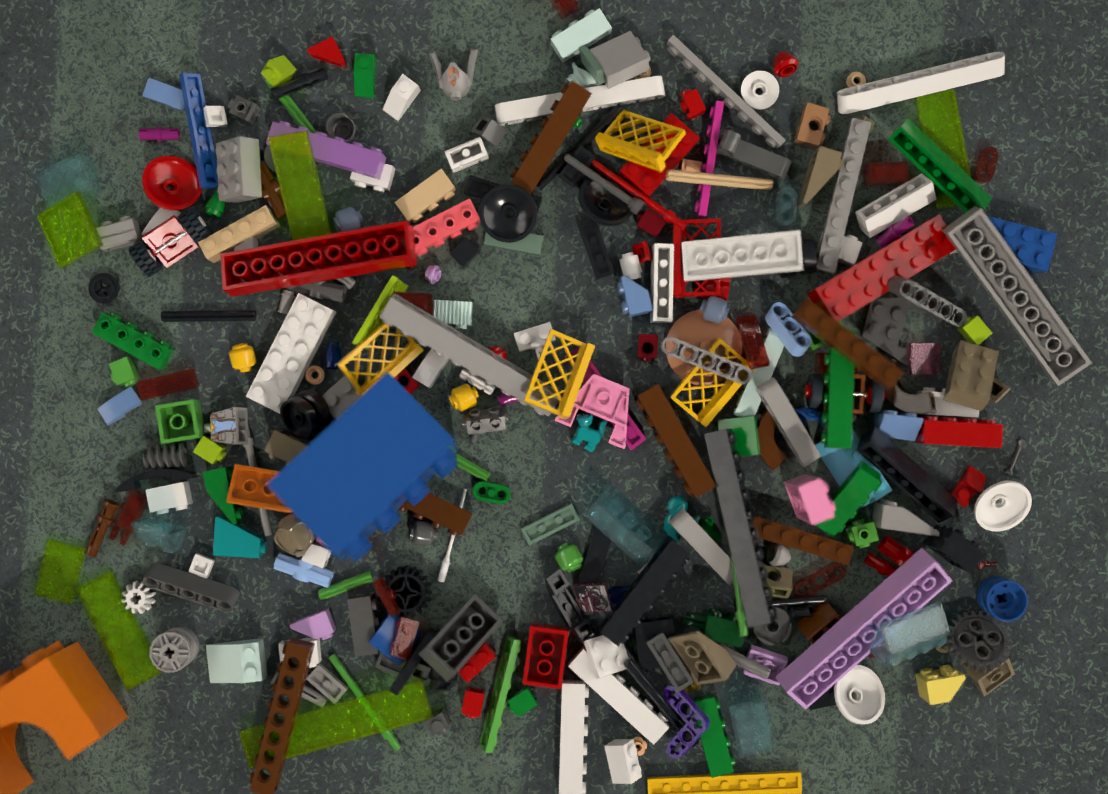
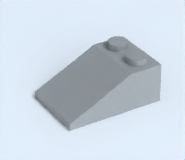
M880 499V503L874 502L872 521H874L876 527L939 536L940 532L905 508L897 506V502Z

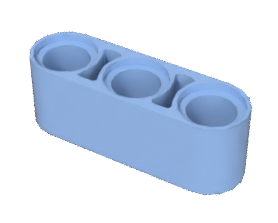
M776 302L766 314L765 320L786 349L793 356L800 357L811 345V337L802 325L791 317L793 314L788 307L781 302Z

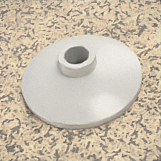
M766 71L750 73L741 85L743 100L754 109L770 107L775 103L779 95V84L776 78ZM756 89H761L762 94H756Z

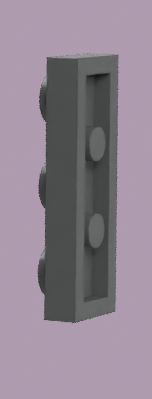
M663 632L646 641L677 693L694 683Z

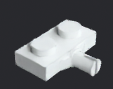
M548 322L514 333L519 352L535 350L539 360V352H542V347H544L549 330L552 329L551 323ZM552 336L551 342L556 341L555 336Z

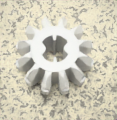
M135 581L132 585H127V591L122 592V595L126 598L122 599L121 602H127L125 609L131 608L132 613L138 611L142 614L145 610H150L152 608L151 604L156 601L151 598L156 595V592L150 593L149 590L152 588L146 587L143 581L141 583ZM136 595H140L141 599L137 600Z

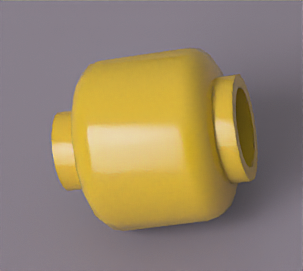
M247 343L232 346V349L229 351L232 368L240 369V372L252 370L251 367L256 364L253 347L247 345Z
M463 384L451 390L449 400L455 410L458 409L463 412L476 406V398L479 395L475 387L471 388L470 385Z

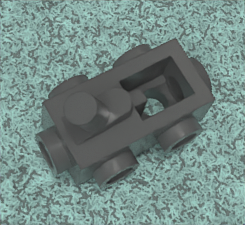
M496 406L484 410L473 409L465 412V416H462L463 428H467L468 435H471L470 442L472 443L477 442L479 434L506 430L505 422H509L508 411H504L503 407L498 408Z

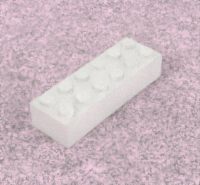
M298 293L246 397L280 414L282 403L295 395L337 312Z

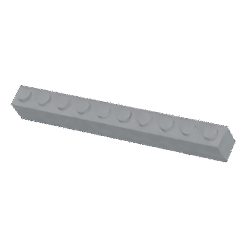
M394 293L380 315L385 324L396 326L402 334L406 336L411 335L417 339L419 344L423 346L428 345L434 349L436 354L440 356L445 355L451 359L450 361L457 366L462 365L468 369L467 371L474 376L479 375L491 386L496 385L501 388L504 394L512 395L518 398L517 400L521 404L533 407L536 413L550 416L551 412L523 401L533 375ZM548 384L542 386L546 397L555 394L552 386ZM539 389L532 391L530 399L535 401L543 399ZM556 396L547 399L552 408H555L559 402Z

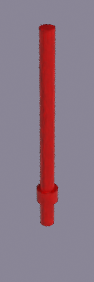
M594 159L590 166L637 199L643 200L644 204L662 215L665 221L668 223L672 222L682 230L687 227L688 224L678 218L672 210L665 209Z

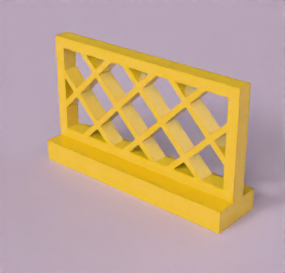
M622 110L604 134L599 132L595 140L600 151L662 172L666 167L664 161L686 133L684 129ZM625 117L631 119V121L621 124ZM641 123L646 124L645 127L639 129L635 128V125ZM633 127V131L623 134V129ZM657 128L662 129V131L654 134H651L650 132L651 130ZM620 131V135L610 136L612 133ZM648 132V136L638 139L637 135ZM677 134L674 138L666 139L667 135ZM635 136L633 141H624V139ZM664 137V141L653 144L654 139ZM648 141L651 143V145L646 147L639 145ZM666 146V149L663 151L662 154L655 151L656 149Z
M383 322L337 365L356 389V394L360 398L387 372L394 378L424 350L420 344H416L411 335L401 334L399 328L396 329V333H389V325ZM378 335H383L382 346L375 345V338ZM388 335L396 336L394 347L387 346ZM400 336L406 337L409 342L403 348L399 347ZM364 347H369L368 359L360 358L361 350ZM374 348L382 349L381 359H373ZM386 349L394 350L393 358L390 360H385ZM350 360H355L354 371H348L344 366ZM360 361H368L367 372H359ZM372 362H380L379 370L376 373H371ZM358 375H366L365 383L360 387L357 383Z
M550 329L523 401L558 415L557 417L561 419L569 418L595 345L585 344ZM552 336L560 338L562 346L554 349L551 344ZM574 344L579 346L578 354L571 356L568 345ZM564 348L568 358L559 362L555 351ZM552 353L556 363L547 367L544 360L545 355ZM569 360L572 370L565 374L561 363ZM557 365L562 376L552 379L548 369ZM545 371L549 381L540 384L537 376L540 372ZM563 378L566 384L565 389L558 392L554 381ZM551 383L555 394L546 397L542 386ZM539 389L543 399L535 401L530 399V395L533 390ZM556 396L559 401L558 408L550 407L547 399Z
M719 337L708 349V352L715 354V349L721 344L725 348V356L721 357L728 360L729 358H737L741 361V365L748 367L752 372L755 370L751 363L747 362ZM704 355L702 357V364H704L705 361H711L708 355ZM726 363V369L720 370L722 373L728 371V364ZM694 366L669 397L703 426L707 427L742 384L727 379L724 383L717 384V374L710 371L703 372L702 368ZM744 369L738 372L739 380L746 378L747 374ZM713 374L714 384L704 385L703 375ZM700 375L701 386H691L690 379L693 376ZM714 387V395L711 398H705L704 388ZM701 389V399L691 400V390ZM688 390V400L680 401L676 398L680 391ZM702 402V409L696 415L692 411V403Z

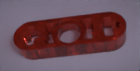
M832 562L796 582L794 593L798 597L812 596L843 579L846 575V568L839 562ZM835 566L841 568L838 576L836 574L830 575L832 578L830 581L827 574L824 573L825 571L829 574L832 573ZM817 575L824 576L825 581L822 585L815 584L814 580ZM808 580H810L811 584L815 587V589L813 590L812 587H808L806 589L805 594H803L802 592H798L800 590V585H803L804 587L810 585L808 583Z

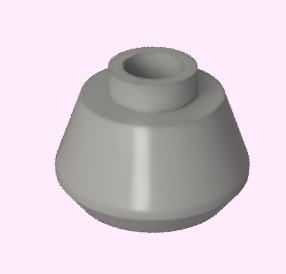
M775 542L771 543L767 551V561L771 566H781L788 563L791 559L790 549L785 545Z

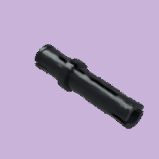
M323 67L309 74L306 72L303 76L282 85L270 88L274 100H277L301 89L312 88L313 85L328 80V75Z

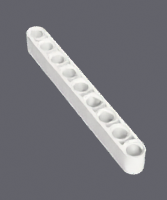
M992 52L839 90L837 92L838 112L849 114L1000 77L1005 73V54L1002 52Z
M653 76L624 81L609 89L606 85L584 88L592 94L582 110L585 112L599 109L598 107L608 108L617 106V104L636 103L637 100L643 102L654 100L655 97H658V99L665 97L662 76ZM555 93L496 104L497 123L500 126H504L505 123L510 125L522 123L524 120L533 121L542 119V117L549 118L553 112L550 110L555 100L559 101L563 94Z

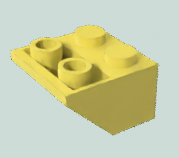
M942 665L937 670H932L931 668L920 670L921 673L915 674L919 696L930 705L950 702L966 679L965 674L951 667V665Z

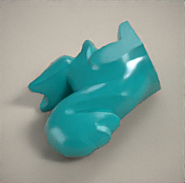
M674 496L668 501L666 509L669 513L665 517L663 527L667 535L676 543L679 542L678 536L680 533L669 523V520L682 508L686 512L688 511V502L682 496ZM693 516L692 518L699 525L700 516Z

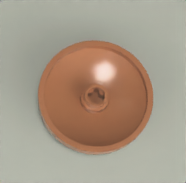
M691 311L680 317L672 325L667 337L676 338L706 351L719 337L740 356L742 355L740 333L728 317H726L725 321L722 320L721 323L717 324L705 320L702 311ZM672 340L665 343L667 351L674 349L675 344ZM720 344L715 349V354L725 356V348ZM689 347L683 351V356L686 359L690 358L693 354L692 349ZM666 354L671 369L682 380L695 366ZM729 358V360L738 364L740 362L737 358ZM705 361L703 365H709L710 361ZM726 362L721 363L720 370L726 369ZM713 374L703 375L704 385L714 384ZM700 375L693 376L690 379V384L701 386ZM717 375V383H720L721 381L726 379L725 377Z

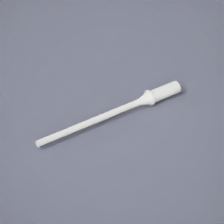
M463 489L462 497L459 504V508L461 509L464 504L467 489ZM451 535L446 556L441 561L442 564L437 579L439 582H445L450 564V552L455 537Z

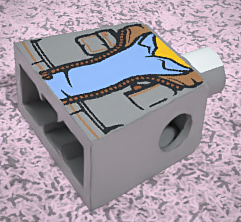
M232 407L212 413L210 415V422L204 424V432L211 434V440L215 442L248 444L247 408Z

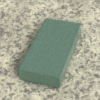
M586 45L579 47L582 63L598 85L603 84L605 81L603 68Z

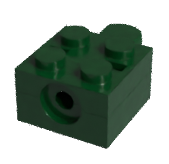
M710 607L709 610L704 609L703 614L692 611L686 612L688 617L702 621L685 618V624L700 627L699 632L713 641L742 647L744 636L739 634V625L734 612H728L727 615L722 613L720 609Z

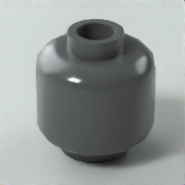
M416 520L413 522V525L410 524L408 539L414 545L429 546L433 540H436L437 528L430 524L431 521Z

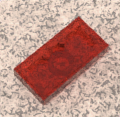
M381 576L373 582V585L390 616H394L400 611L394 600L396 596L391 588L388 589Z

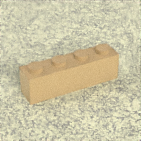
M265 205L199 241L198 244L206 259L215 263L221 260V253L232 252L236 246L248 238L255 237L259 239L281 226L272 210Z

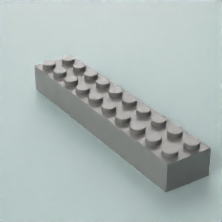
M974 206L942 230L1053 383L1059 386L1092 364L981 208Z

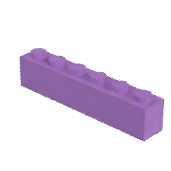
M280 121V123L272 122L266 144L272 149L379 180L386 161L382 150L371 147L366 149L363 148L364 145L357 142H352V144L345 143L346 140L340 137L328 138L325 133L316 131V134L302 126L293 128L291 124Z

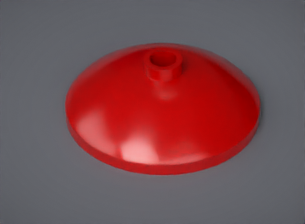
M161 156L148 163L143 171L142 187L146 196L155 205L171 211L187 209L198 200L202 188L199 186L197 170L192 164L182 158ZM167 187H172L173 190L170 191L167 189Z

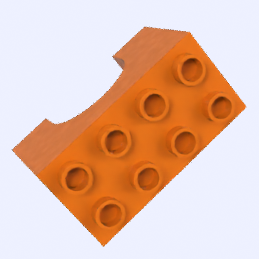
M60 640L47 648H41L21 662L22 665L13 671L9 670L0 676V794H18L34 782L20 761L16 751L15 736L20 722L34 724L44 729L54 739L67 760H69L128 718V715L78 642L64 648Z

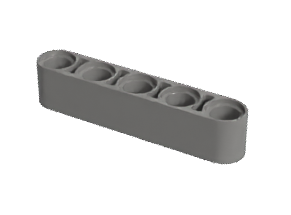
M666 337L660 343V348L665 354L737 383L747 384L752 379V371L748 367L676 338ZM669 340H672L675 344L672 351L665 349V343ZM689 347L692 349L693 354L690 358L686 359L683 356V351ZM704 355H708L711 359L710 364L707 366L701 363ZM723 362H726L729 366L728 371L722 373L719 369ZM744 369L747 374L746 378L739 380L738 372Z
M772 377L756 387L758 395L802 467H806L820 458L821 455L778 382Z
M682 508L669 520V523L730 586L734 583L731 559Z

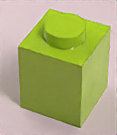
M282 55L268 60L261 74L273 87L288 82L295 73L296 68Z
M978 315L967 316L964 324L958 328L964 338L969 343L979 345L992 334L991 330Z
M209 435L202 436L193 453L211 464H217L218 462L221 463L226 457L227 453L225 450L227 447L220 442L212 441Z

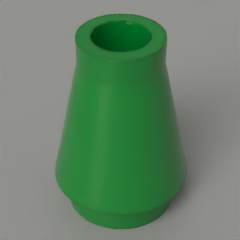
M216 188L215 193L205 206V213L211 217L220 218L224 214L225 201H219L218 188Z

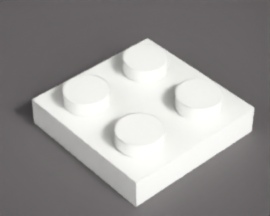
M604 635L584 641L596 679L626 669L623 663L629 657L624 644L621 643L617 646Z

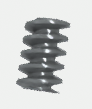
M173 443L171 449H169L168 444H164L163 449H161L160 444H157L155 450L153 445H149L148 450L144 452L143 463L146 469L151 467L157 469L159 466L160 468H166L167 466L172 468L174 465L176 467H181L182 465L186 467L188 464L187 450L184 448L183 443L179 444V448Z

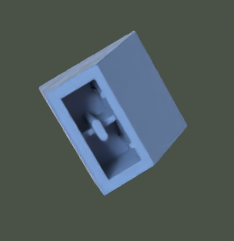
M621 277L617 284L619 296L623 295L624 301L621 303L623 314H627L629 318L650 313L653 309L649 291L629 278Z
M881 410L880 413H874L873 428L876 427L887 438L915 441L923 423V418H917L915 413L900 412L897 415L898 411Z

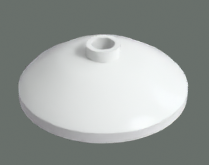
M1016 481L996 483L988 487L978 497L974 506L975 519L986 530H1008L1019 524L1029 513L1032 504L1031 494L1024 485Z
M856 665L834 685L836 704L840 712L849 721L861 725L869 724L876 721L882 714L885 706V692L880 679L871 669L862 665Z

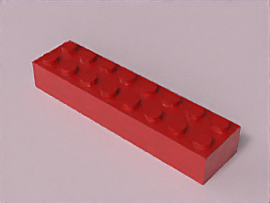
M940 214L808 292L807 295L812 303L839 322L889 291L888 283L892 277L900 276L909 279L956 250L942 231L947 227Z

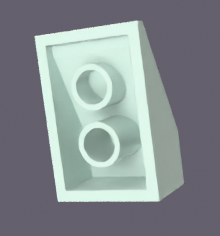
M263 638L206 644L210 683H248L263 681L267 677Z

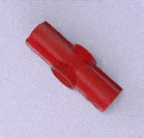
M889 536L883 538L877 548L899 566H902L915 554L912 550L901 546Z

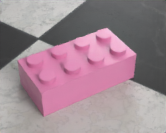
M804 474L784 481L796 518L813 525L835 517L833 513L835 506L833 501L827 497L828 487L824 480L822 481L821 478Z

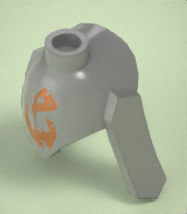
M470 49L466 69L467 74L455 62H450L447 70L442 75L441 63L438 61L436 52L429 53L439 88L443 90V93L450 97L451 100H460L466 96L470 86L473 84L478 49Z

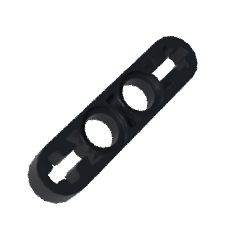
M432 627L424 634L389 688V691L397 696L421 661L422 657L419 653L438 634Z

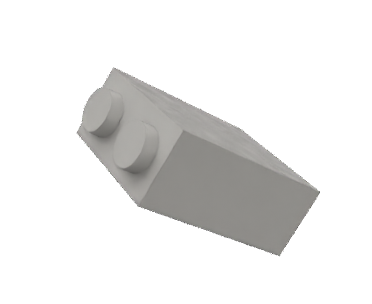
M631 31L590 49L603 68L604 83L608 89L649 70L650 55L647 50H643L639 38L634 37Z

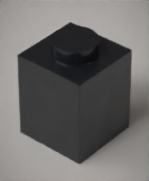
M465 237L450 255L465 269L480 254L478 250L480 246L472 238L468 240Z

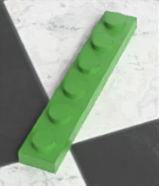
M508 634L506 635L479 746L487 753H493V749L497 744V733L502 724L501 717L503 710L506 708V697L511 688L512 673L516 669V657L521 649L520 640Z

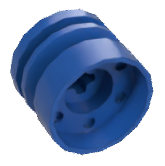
M991 576L985 579L977 590L979 606L986 613L1001 621H1014L1020 618L1027 609L1028 596L1025 589L1018 583L1005 577ZM998 594H1000V596H1002L1001 599H998V598H997V595H998Z

